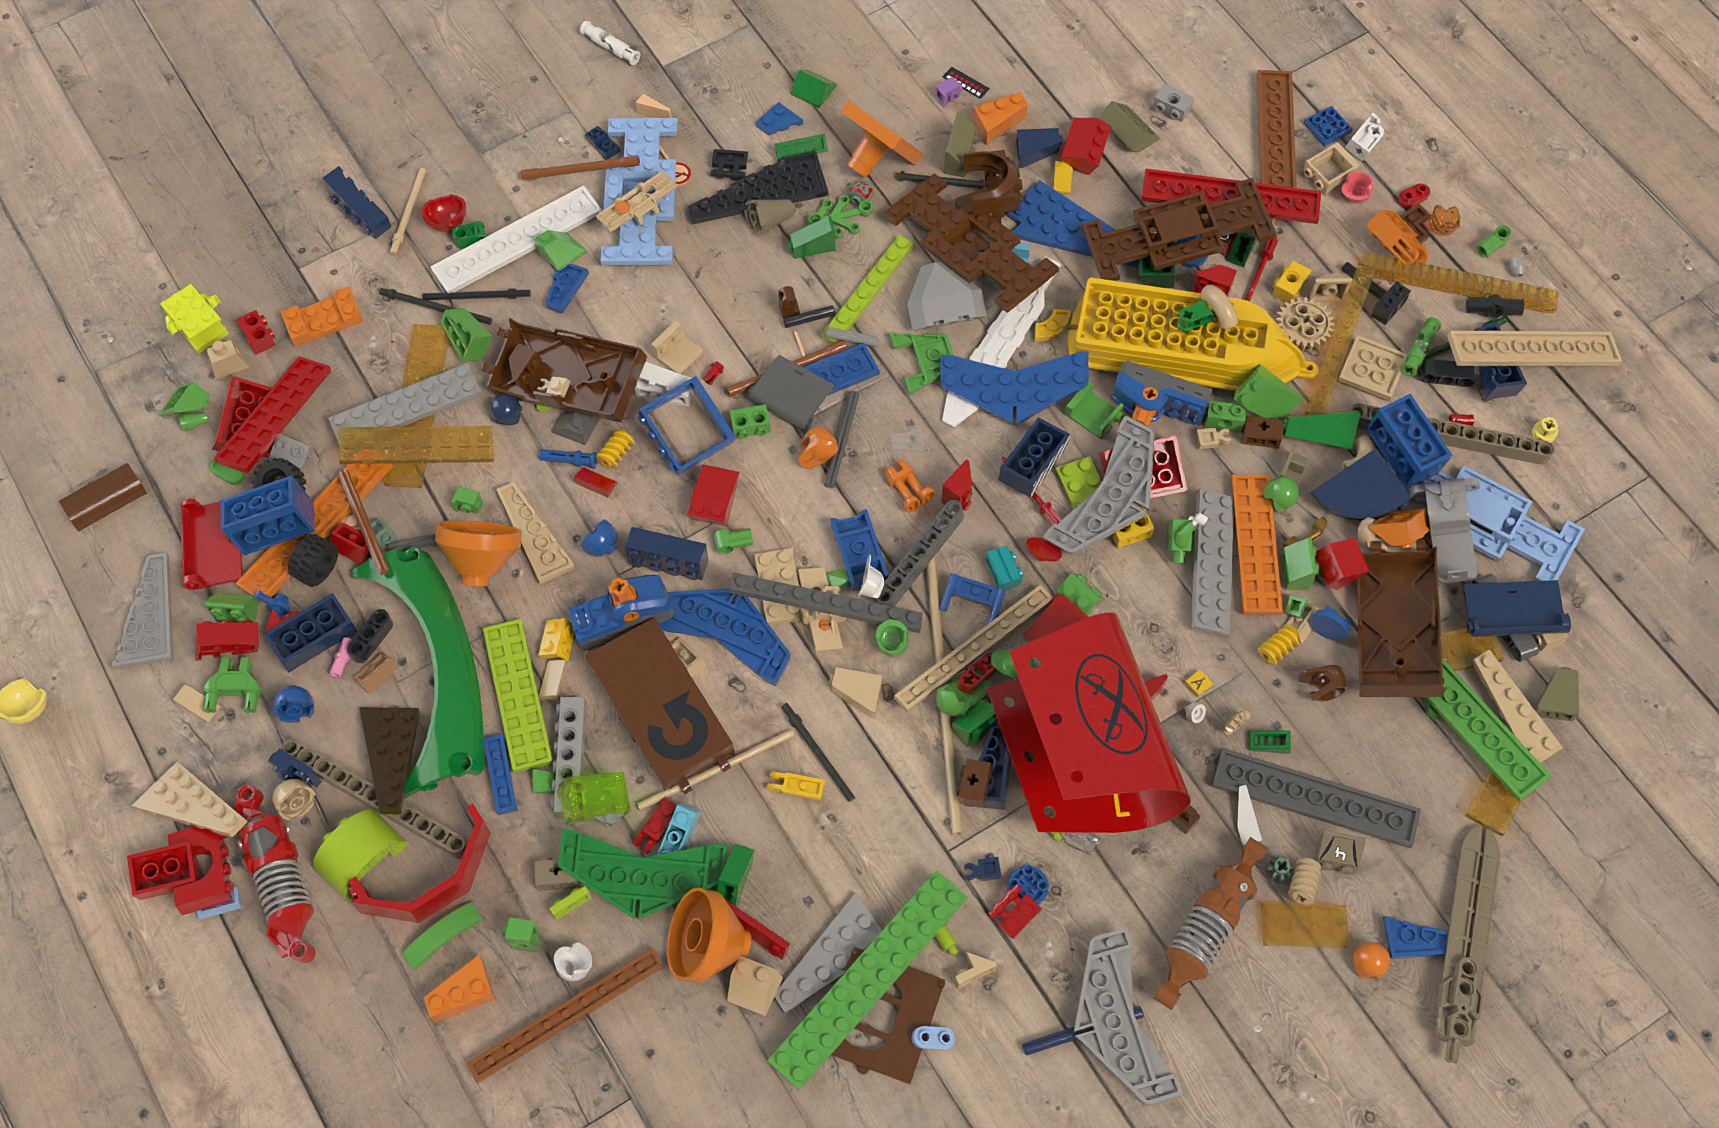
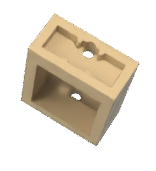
M1337 142L1307 160L1302 172L1306 178L1315 184L1318 190L1326 195L1344 184L1349 173L1358 172L1360 164ZM1332 159L1344 173L1328 181L1316 168Z

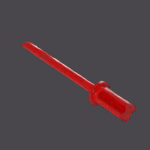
M1277 237L1267 240L1263 251L1259 254L1262 260L1245 298L1246 301L1250 302L1267 260L1273 259V253L1278 243Z
M1001 457L1002 461L1005 462L1007 458ZM1034 492L1032 497L1040 506L1039 513L1043 514L1052 525L1058 524L1062 518L1051 507L1052 504L1050 502L1044 503L1038 494Z

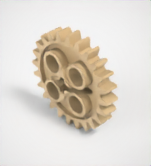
M1298 297L1296 302L1293 299H1290L1289 303L1285 302L1275 317V322L1284 330L1295 346H1301L1302 351L1305 350V347L1312 351L1313 346L1316 349H1319L1320 344L1324 346L1326 341L1330 340L1335 326L1333 323L1334 317H1330L1331 311H1325L1327 306L1320 307L1321 302L1315 304L1314 299L1309 302L1307 297L1304 298V301H1301Z

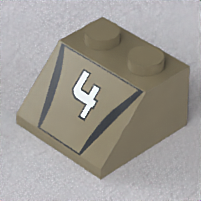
M1324 830L1315 843L1314 860L1322 866L1321 870L1324 871L1333 869L1346 875L1355 873L1360 866L1366 838Z

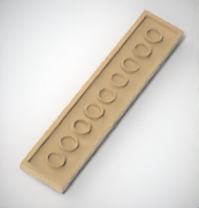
M1449 331L1447 334L1457 366H1619L1623 362L1611 332Z

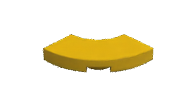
M1053 309L1052 315L1048 320L1035 323L1034 342L1047 341L1061 334L1070 321L1071 310Z

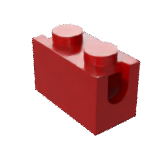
M342 522L331 533V543L337 546L339 554L359 565L365 563L367 556L372 557L362 532Z

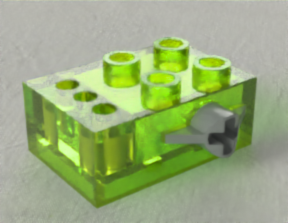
M624 772L566 777L558 785L565 824L599 821L609 828L631 811Z

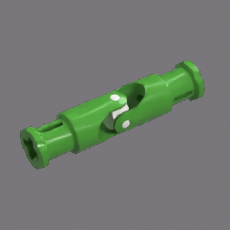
M1430 317L1425 321V327L1419 332L1415 343L1406 357V362L1401 366V372L1404 375L1413 377L1417 374L1418 366L1422 364L1429 346L1436 338V332L1441 328V321L1439 319Z

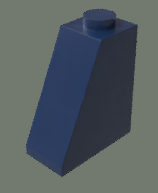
M1059 129L1017 130L1016 145L1019 168H1024L1058 153L1059 146L1063 142L1062 135H1059Z

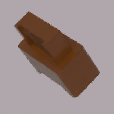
M1189 805L1183 813L1173 818L1172 821L1180 827L1184 834H1188L1198 823L1200 815Z

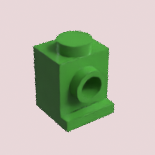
M458 486L451 504L454 511L458 512L460 509L466 513H478L483 507V500L479 492Z

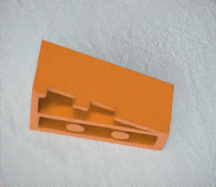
M1021 92L974 107L973 121L986 145L996 136L1002 135L1003 131L1012 128L1026 118L1028 104Z
M480 955L476 956L424 997L429 1017L434 1023L496 1000L484 960Z

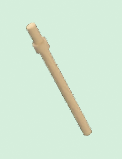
M424 168L419 169L398 230L393 235V243L389 252L393 256L397 254L399 246L403 243V235L426 173Z

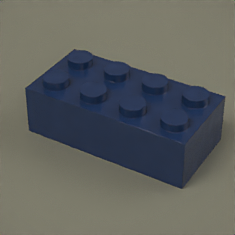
M631 527L625 545L628 561L632 566L637 568L646 567L655 572L664 571L672 576L681 575L690 580H703L709 561L706 543Z
M331 593L266 632L264 636L289 673L339 643L343 637L347 638L357 632V629L335 595Z

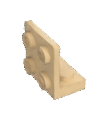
M677 321L651 343L653 356L672 371L682 374L703 354L702 348L682 334L681 324Z

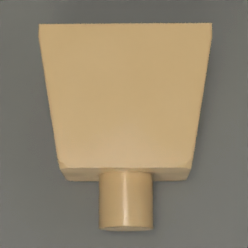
M232 340L226 342L216 341L212 347L206 350L216 380L249 368L244 353Z

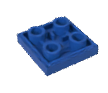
M1333 106L1304 120V125L1324 147L1350 134L1353 130Z

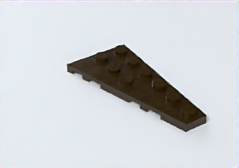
M359 707L380 814H401L420 716L419 708Z

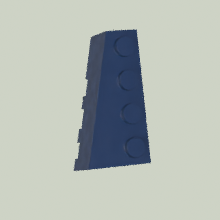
M340 166L322 178L329 193L328 198L333 205L337 204L344 215L348 214L355 225L359 224L366 235H371L374 239H377L391 228L388 216L373 201L370 202L362 189L358 190L350 177L345 178Z

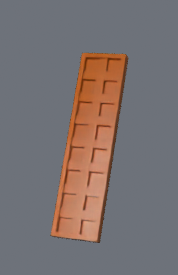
M1270 475L1231 476L1243 615H1282L1283 612L1272 499H1266L1263 495L1265 487L1270 481Z

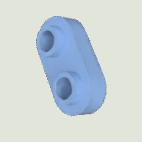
M918 1027L913 1031L911 1037L913 1044L920 1049L945 1050L951 1048L955 1042L954 1033L946 1027ZM923 1033L927 1035L926 1041L922 1040ZM944 1034L947 1036V1042L942 1040Z

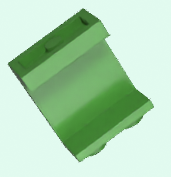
M1088 382V385L1080 390L1066 405L1065 415L1101 439L1104 434H1109L1115 421L1119 422L1124 415L1122 412L1124 405L1121 403L1115 408L1094 394V384Z

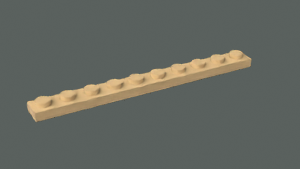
M1040 584L895 694L894 699L906 712L910 711L1050 604L1053 597Z

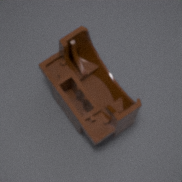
M1005 150L963 153L964 172L984 171L986 187L989 189L987 192L972 195L973 215L992 213V217L1001 223L1004 212L1020 211V203H1023L1022 192H1020L1023 189L1022 179H1018L1020 178L1019 167L1015 166L1014 160L1011 161L1009 157H1006Z

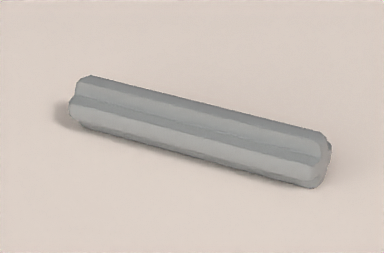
M830 327L825 332L826 338L858 344L865 343V345L874 347L878 344V337Z

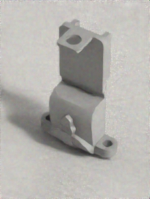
M1478 478L1441 479L1439 482L1424 483L1409 488L1412 498L1426 497L1433 548L1437 546L1438 582L1440 583L1477 578L1466 492L1475 491L1480 488Z

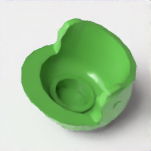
M1279 477L1269 481L1263 495L1266 499H1273L1275 510L1282 513L1296 503L1299 489L1292 479Z
M893 619L886 620L877 628L876 642L884 654L891 657L900 656L908 648L909 633L902 622Z

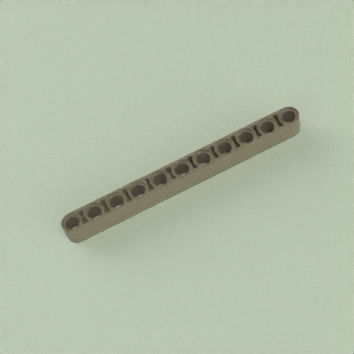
M1361 403L1352 405L1350 410H1358L1361 413L1357 427L1366 429L1381 407ZM1427 417L1446 446L1540 465L1546 464L1555 451L1553 444L1548 441Z
M289 738L282 743V750L311 767L320 779L380 813L377 799L370 801L371 797L376 795L373 784L296 739ZM297 747L293 753H289L292 748ZM313 757L310 762L305 763L307 758ZM329 766L327 771L321 772L324 767ZM341 776H346L343 781L338 782ZM362 785L359 791H354L355 787ZM403 802L401 814H381L455 858L463 857L467 843L461 835ZM407 814H412L409 820H403ZM423 824H429L425 830H420ZM439 834H445L443 839L437 840ZM462 843V847L460 849L453 850L456 844Z

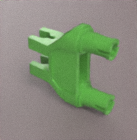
M222 657L219 671L203 687L205 695L203 711L210 713L211 709V713H215L219 696H246L243 711L250 713L252 709L251 712L256 713L257 700L262 695V689L251 676L253 664L250 662V658L241 657L239 671H233V663L230 662V657Z

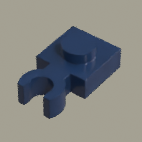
M998 857L978 859V865L976 866L972 863L964 865V870L971 869L973 871L971 875H966V880L968 881L975 879L976 876H980L981 881L1002 878Z

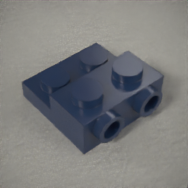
M280 748L269 758L268 762L274 766L272 770L283 781L296 778L316 788L322 782L311 767Z

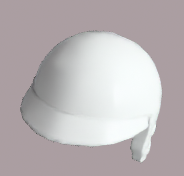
M575 943L571 947L559 948L554 955V964L561 978L567 981H579L589 973L592 967V956L585 945Z

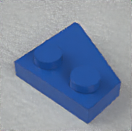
M778 102L756 122V127L769 136L778 131L788 130L789 126L795 124L801 126L803 119Z

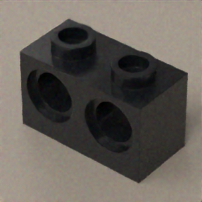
M1396 281L1376 303L1371 316L1386 326L1406 303L1411 290Z

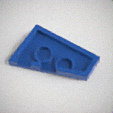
M570 263L562 270L554 272V282L552 287H550L546 302L547 308L563 314L589 275L588 269Z

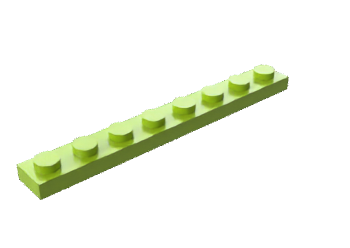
M899 235L826 329L830 327L849 331L913 249L914 242ZM825 329V330L822 332V334H821V339H823L824 341H826V342H828V343H830V344H834V343H836V342L841 341V340L826 338V337H825L826 329Z

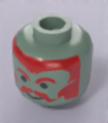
M866 179L855 181L849 190V197L855 205H859L864 200L870 201L874 195L873 184Z

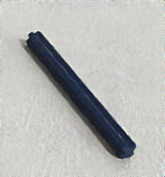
M1141 1006L1133 1007L1136 1020L1142 1019L1144 1013ZM1074 1027L1025 1042L1022 1044L1024 1054L1028 1056L1077 1040L1076 1035L1092 1031L1093 1027L1073 1032Z

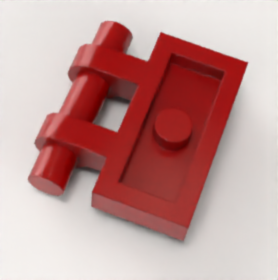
M1018 884L1012 889L1009 888L1005 892L1006 895L1000 902H996L992 906L993 909L988 913L993 919L999 914L1003 917L998 924L1012 939H1015L1042 911L1040 905L1029 894H1026L1022 899L1018 896L1023 890ZM1011 901H1014L1017 905L1008 912L1005 907Z

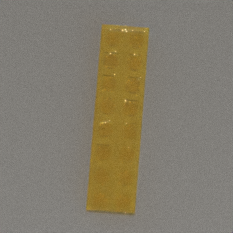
M493 426L339 427L340 464L494 462Z

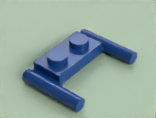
M951 573L939 610L947 612L951 596L954 594V596L985 606H992L989 624L998 617L1006 590Z

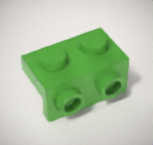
M1071 573L1057 591L1060 594L1066 595L1088 615L1098 602L1104 600L1101 596L1102 592L1097 587H1091L1087 584L1088 579L1081 573L1078 575Z

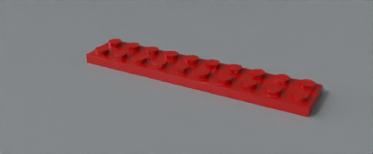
M1145 168L1141 201L1161 203L1202 192L1205 201L1208 200L1211 205L1240 197L1235 187L1236 182H1239V180ZM1255 183L1270 218L1318 224L1321 191Z

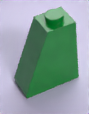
M827 216L790 234L788 249L789 252H793L794 259L836 251L835 228L831 216Z
M735 844L719 878L717 890L724 899L736 907L741 898L754 857V849Z

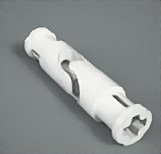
M590 21L582 23L580 28L582 35L589 36L593 42L612 51L619 58L628 60L631 65L637 64L641 56L639 51L632 50L629 45L616 39L600 27L591 25Z

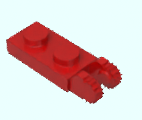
M664 798L643 826L641 832L634 839L633 845L638 847L646 836L650 837L651 839L643 849V852L648 854L665 835L677 805Z

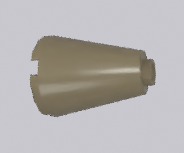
M789 199L748 200L746 202L748 209H745V216L749 228L755 230L753 234L760 235L793 217L796 207Z

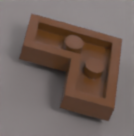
M1420 204L1400 215L1418 235L1416 239L1421 244L1428 240L1430 235L1420 225L1428 221L1431 215Z

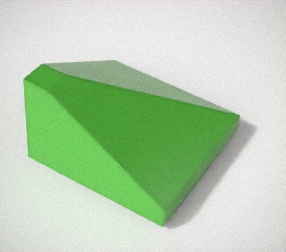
M844 569L826 574L829 586H839L840 589L849 586V578Z
M1290 594L1284 613L1302 619L1308 600Z
M533 769V792H553L552 781L555 780V773Z

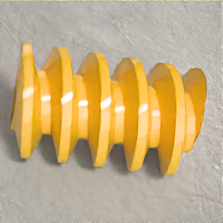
M617 429L613 437H610L609 442H606L604 448L595 456L596 460L607 469H610L611 466L616 468L618 465L615 460L621 462L622 458L619 455L625 457L627 454L624 450L630 451L631 448L628 444L634 446L635 441L627 432Z
M1285 624L1282 629H1279L1277 633L1273 634L1271 638H1268L1265 643H1262L1257 648L1258 653L1266 662L1276 666L1277 660L1282 661V655L1287 656L1288 651L1292 652L1294 647L1299 646L1298 639H1300V635L1293 626Z

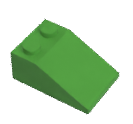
M1261 364L1236 388L1234 399L1247 410L1264 418H1276L1278 420H1283L1303 400L1301 395Z

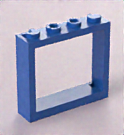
M697 376L643 406L638 412L640 423L643 426L646 425L649 430V437L652 441L657 442L659 445L658 451L663 457L666 456L669 461L668 466L673 473L676 472L678 476L736 440V436ZM692 389L724 441L680 466L647 414Z

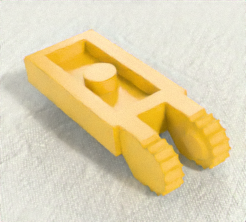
M770 772L769 777L771 779L784 781L783 785L769 783L767 784V790L822 801L825 780L787 772L786 774Z

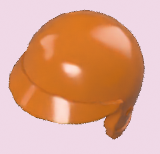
M1375 942L1365 943L1354 949L1353 965L1361 978H1382L1390 966V955L1381 944Z

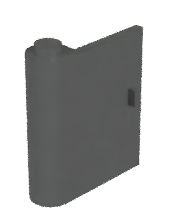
M778 355L755 386L752 385L750 387L748 395L750 401L758 405L766 404L768 411L806 431L813 422L815 411L834 388V384Z

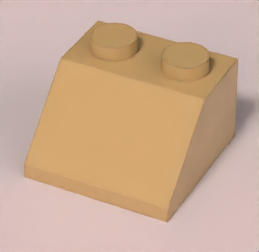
M740 956L731 974L727 1001L766 1017L783 977L777 969Z

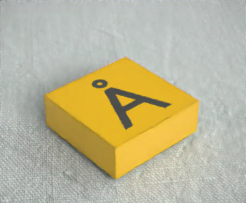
M1201 670L1185 681V684L1197 697L1213 686L1212 681Z

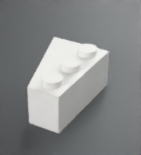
M645 362L635 387L636 397L655 400L691 378ZM690 389L668 403L689 407L694 392Z

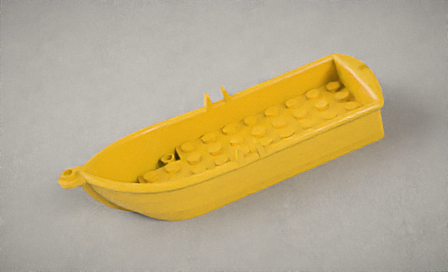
M1089 278L1085 293L1080 299L1070 322V327L1077 330L1071 329L1068 331L1069 355L1078 352H1088V366L1090 369L1119 373L1123 362L1130 361L1202 386L1235 391L1260 364L1284 383L1296 377L1313 379L1318 374V366L1313 362L1305 361L1304 355L1299 348L1291 342L1284 330L1264 309L1252 302L1228 297L1238 318V323L1235 326L1227 329L1221 328L1213 308L1206 303L1214 314L1213 320L1189 332H1183L1177 327V321L1180 319L1179 313L1183 308L1201 301V293Z

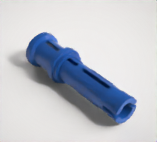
M541 449L539 454L540 461L570 463L576 467L590 466L592 469H595L597 466L595 457L597 452L591 454L582 453L581 450L573 453Z

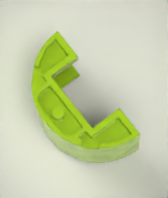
M365 809L350 818L345 817L333 832H329L324 836V842L312 860L313 867L348 903L353 898L349 891L352 887L349 883L350 879L356 876L360 881L388 853L395 858L409 843L375 810Z

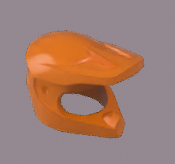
M824 427L810 429L801 441L800 446L804 451L798 457V460L805 469H812L832 458L838 451L837 440L832 432Z

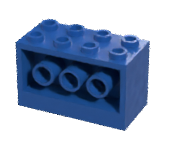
M1411 394L1378 409L1366 427V430L1406 489L1437 475L1453 456Z
M291 475L221 500V530L245 556L314 532V502Z

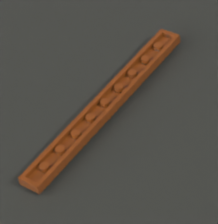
M653 947L469 1061L467 1065L476 1082L480 1083L662 969L664 965Z

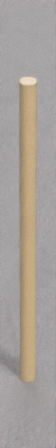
M790 729L728 759V762L732 767L794 737V734ZM717 764L687 780L692 786L721 772L722 769ZM678 784L665 792L661 791L637 803V806L641 811L664 798L682 791V788Z

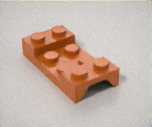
M350 287L332 292L334 297L301 309L296 305L280 311L295 347L364 322Z

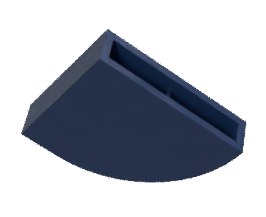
M1376 448L1310 493L1327 511L1350 520H1364L1368 517L1375 519L1388 514L1397 507L1401 510L1409 505L1408 500L1412 498Z

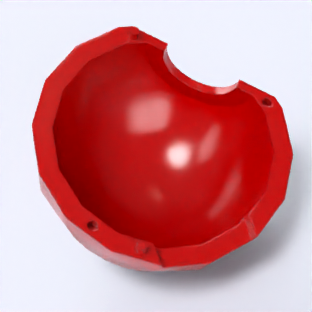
M452 194L434 200L431 199L422 207L421 215L432 229L440 232L452 231L455 227L460 226L465 219L466 202L463 198Z

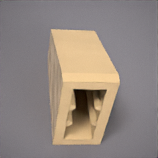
M836 667L835 673H831L829 685H832V693L868 717L875 719L882 687V675Z

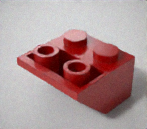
M1220 264L1199 271L1196 274L1191 292L1201 293L1206 285H1214L1229 297L1237 270Z

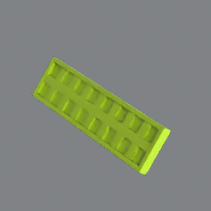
M518 619L483 628L513 772L518 773L553 764L522 620Z

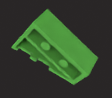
M465 308L445 310L440 323L462 362L482 360L493 335Z

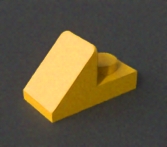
M1055 161L1053 189L1061 194H1070L1073 168L1064 161Z

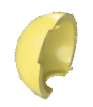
M23 678L11 682L0 691V718L7 723L17 725L32 722L45 710L48 698L46 691L41 688L39 690L36 689L29 681Z

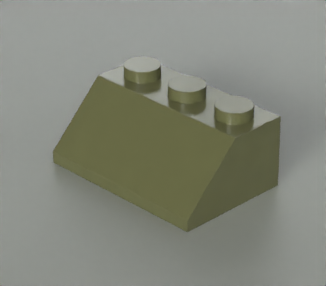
M1111 101L1099 116L1102 121L1111 125L1114 137L1120 141L1122 140L1125 143V148L1131 152H1141L1160 139L1126 104Z
M958 111L945 151L944 174L964 178L966 172H964L963 153L975 151L973 145L977 144L979 134H976L977 126Z

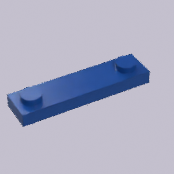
M500 734L484 738L483 742L496 812L498 815L518 811L504 736Z

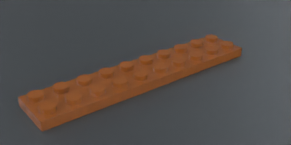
M1258 70L1260 183L1297 188L1292 71Z

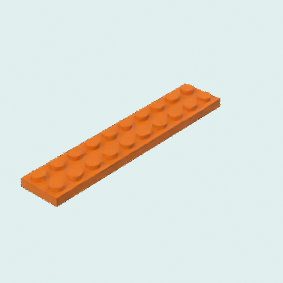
M364 447L342 471H349L362 501L393 468V465L390 461ZM339 474L313 501L315 531L269 547L235 583L238 588L251 596H254L257 590H261L262 593L272 597L291 577L288 571V562L299 542L310 534H317L326 539L351 513L352 508L339 479Z

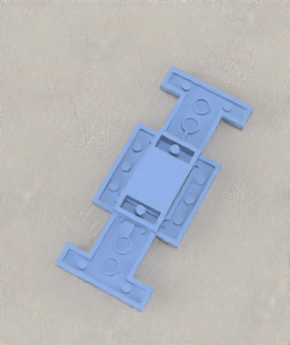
M609 118V137L625 136L624 157L638 155L640 166L606 169L604 209L613 204L614 199L623 196V184L625 195L634 189L635 185L646 182L662 170L676 183V159L659 160L660 136H677V118ZM650 189L647 193L653 194L656 190ZM675 189L656 202L659 208L658 214L654 215L651 209L643 215L644 223L639 226L635 218L620 226L619 246L601 247V265H673V246H656V226H658V221H674Z
M1463 466L1456 479L1478 478L1480 482L1478 490L1466 492L1469 517L1471 520L1493 531L1490 535L1470 524L1473 548L1499 562L1506 548L1541 566L1534 581L1558 580L1585 529L1569 520L1566 521L1560 534L1525 516L1533 501ZM1440 471L1437 475L1417 485L1439 482L1441 479L1454 480V478ZM1426 497L1414 498L1427 505Z

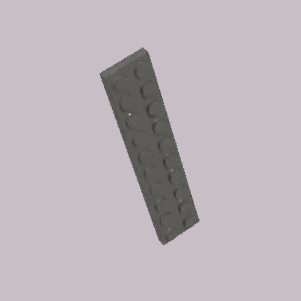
M1222 748L1212 787L1239 795V787L1246 785L1250 799L1412 848L1420 816V808Z

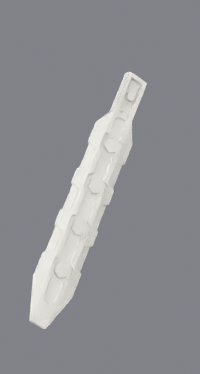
M1048 258V259L1051 260L1054 264H1056V265L1059 267V269H1060V267H1061V264H1060V263H1058V262H1056V261H1054V260ZM1055 275L1010 312L1006 313L1002 310L996 321L987 330V335L979 347L974 350L969 359L1006 368L1007 362L1016 348H1019L1025 339L1024 336L1030 326L1045 307L1044 292ZM948 392L942 422L955 428L980 408Z

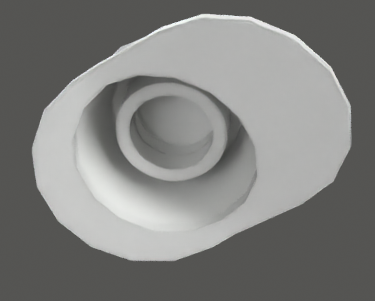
M871 555L868 556L863 583L857 599L860 595L878 598L884 586L882 574L870 566Z

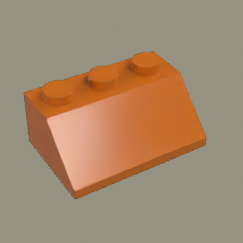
M1427 508L1391 511L1371 524L1370 529L1391 546H1399V548L1411 547V544L1424 537L1430 531Z

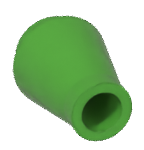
M205 412L183 413L182 416H178L183 431H190L202 424L208 423Z

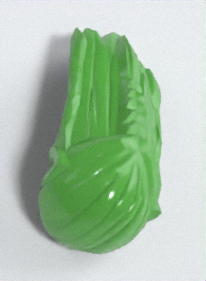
M977 670L974 671L979 676L984 675L983 672H977ZM959 675L950 684L945 685L936 692L937 706L946 715L956 716L961 714L964 716L970 707L977 704L988 694L986 688L993 686L991 684L992 681L985 680L973 692L963 693L957 686L961 676Z

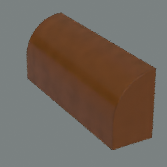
M126 463L61 499L59 503L79 532L147 494L133 469Z

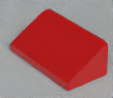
M585 467L574 477L575 484L607 498L617 484V481Z

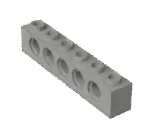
M560 697V704H557L556 709L559 723H556L555 726L558 742L554 744L557 761L553 762L556 780L552 781V791L555 792V799L551 800V811H554L557 818H581V812L574 814L573 808L578 804L582 805L587 703L585 697ZM569 717H575V720L572 722L566 721ZM567 736H574L571 741L565 740ZM568 754L573 755V757L570 760L564 759V757ZM572 773L571 778L563 779L565 774ZM573 785L579 786V790L575 794H571L569 798H562V795L569 792Z

